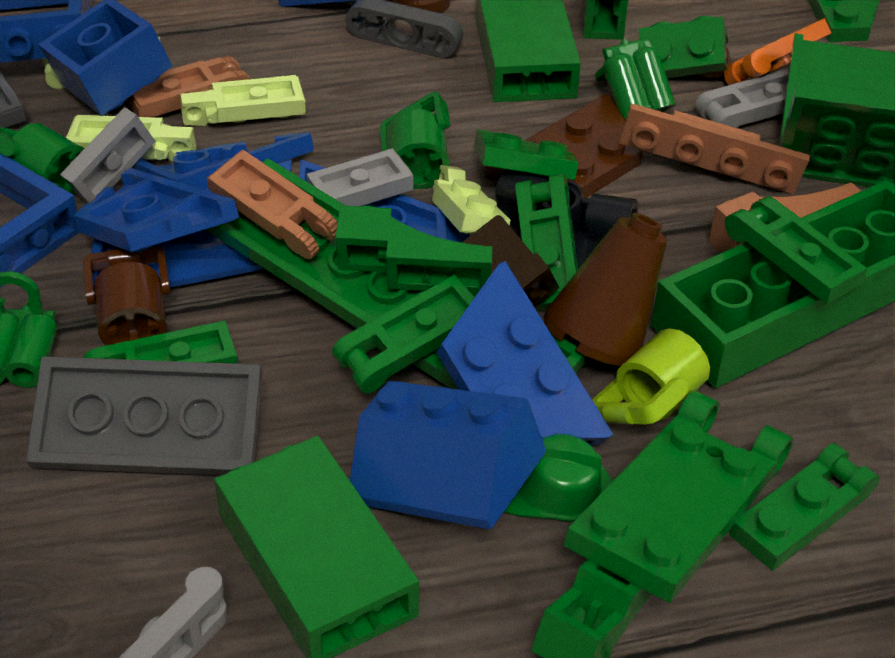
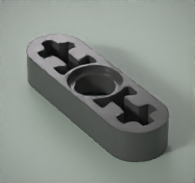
M357 0L345 17L348 29L358 38L440 58L451 56L463 39V29L453 17L385 0ZM400 19L409 23L413 29V34L407 35L402 33L397 28L395 20ZM437 31L442 32V33H443V38L446 39V40H448V41L442 40V35H441L439 32H437Z

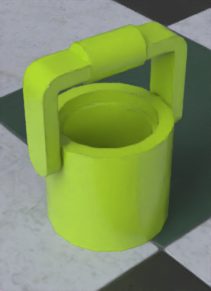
M670 328L661 330L622 364L617 371V378L598 393L592 401L606 423L652 424L665 420L683 404L685 398L692 390L697 391L709 379L710 365L708 357L702 347L691 336L680 330Z

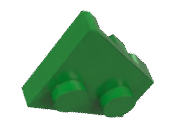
M807 0L817 20L825 18L831 30V34L826 36L829 43L868 41L880 0Z
M481 129L476 130L473 147L482 165L546 176L564 173L566 179L575 180L579 161L571 152L567 151L568 146L565 144L542 140L540 144L522 140L521 137L511 134L493 133Z

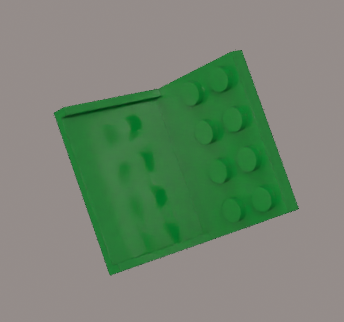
M795 33L779 146L810 155L809 162L801 178L841 184L851 182L855 186L868 188L888 180L895 186V52L803 40L804 34Z

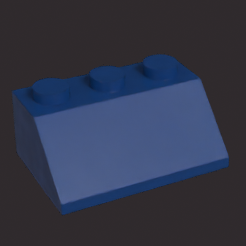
M388 381L359 416L350 482L369 507L491 530L544 456L546 449L528 398Z

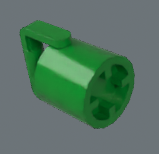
M436 91L398 111L380 125L382 151L392 148L395 150L413 174V189L432 187L435 185L434 180H439L441 173L440 165L449 166L445 129L451 126L448 104Z
M31 123L22 127L19 131L0 127V153L9 157L73 195L76 193L60 174L85 148L41 123Z

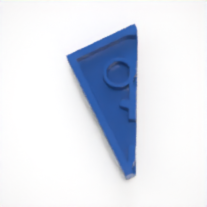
M304 132L274 136L275 143L248 151V153L261 162L269 158L275 163H280L314 151L311 133ZM246 142L176 152V156L173 157L174 164L155 166L148 163L144 157L140 158L132 168L199 189L208 188L206 178L241 150L247 152Z

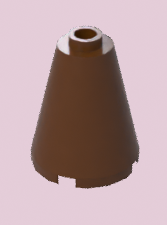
M633 213L631 218L620 217L547 308L543 317L544 324L553 336L562 342L566 333L579 341L576 349L579 353L603 363L622 366L643 347L667 244V238L660 233L662 228L660 223L640 213Z

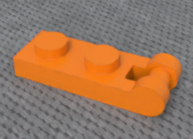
M825 18L767 44L729 64L727 70L724 71L725 81L728 85L750 80L751 78L761 77L768 72L771 73L789 64L795 33L804 34L803 40L818 41L831 34Z

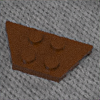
M607 94L600 96L525 140L540 144L542 140L567 145V151L571 152L579 161L576 178L570 181L580 186L585 198H588L641 165L643 150L619 144L625 120L611 97ZM486 166L485 177L498 182L505 169ZM537 174L549 180V176Z

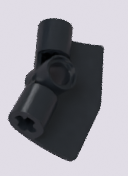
M505 169L495 189L497 207L511 220L509 226L522 240L516 183L531 180L533 184L549 180L534 173ZM567 180L578 269L620 217L631 218L633 213H638V201L636 199L593 194L590 198H585L580 186L573 181ZM552 201L537 203L536 211L552 208Z

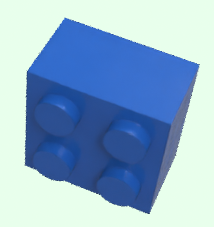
M116 0L101 1L38 44L61 85L101 116L119 108L128 97L144 86L156 82L162 73L173 66L152 24Z

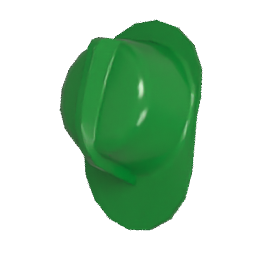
M556 433L542 438L546 453L503 513L520 517L574 522L612 483L611 477L604 466L601 465V455L596 453L590 444L582 438L571 434Z

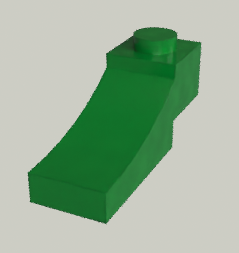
M340 205L335 237L338 270L387 272V289L426 291L455 274L471 294H478L492 274L493 246L455 242L418 231L392 217V208Z
M587 560L579 567L572 588L544 610L531 651L542 658H610L616 643L652 594L598 564Z

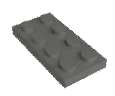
M42 356L26 462L31 468L222 476L236 467L246 466L255 462L263 377L261 365Z

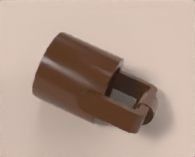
M154 245L140 252H129L122 248L85 256L83 259L87 304H95L98 336L103 344L111 345L166 333L167 323L163 295L171 293L165 251L161 246ZM158 263L160 277L157 271L146 264ZM102 270L94 282L93 272Z

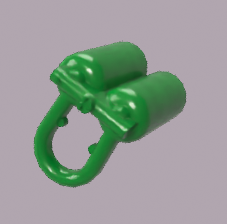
M642 37L640 40L629 42L628 39H623L620 41V45L603 49L605 62L595 72L594 77L597 82L608 81L616 107L625 121L631 103L660 112L667 111L677 105L659 53L656 48L651 47L648 38Z
M0 272V286L4 284L17 285L22 287L29 296L26 305H23L22 309H5L4 304L6 300L0 296V384L7 378L12 384L19 387H35L38 385L42 356L49 357L57 333L56 312L53 310H43L40 290L30 277L19 272Z

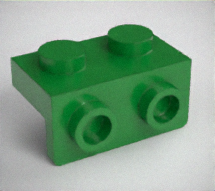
M699 16L687 22H657L651 27L638 28L639 40L642 37L648 38L651 47L656 48L667 78L727 70L726 44L729 41L723 16Z

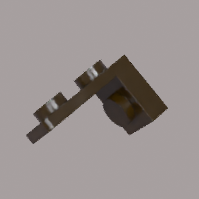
M496 215L462 242L473 245L493 246L492 273L498 264L506 261L534 308L560 288L538 253L532 254L501 215Z

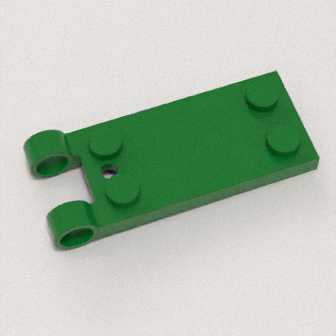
M692 390L685 398L677 416L568 527L563 546L660 599L671 603L764 487L779 473L790 453L794 437L766 425L757 437L751 451L732 446L708 434L717 417L720 402L696 390Z

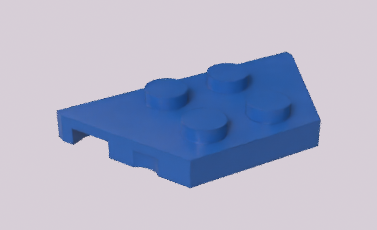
M129 168L121 174L124 186L116 193L113 187H105L96 195L92 202L83 206L73 215L79 233L129 252L144 251L156 244L239 218L235 201L232 198L133 168Z
M506 261L498 264L437 350L438 356L459 390L528 398L542 438L559 433L571 434L582 438L584 441H590V445H601L607 442L614 435Z

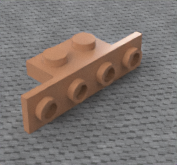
M631 103L619 140V144L793 195L810 157L808 154L760 141L761 135L676 110L671 115Z

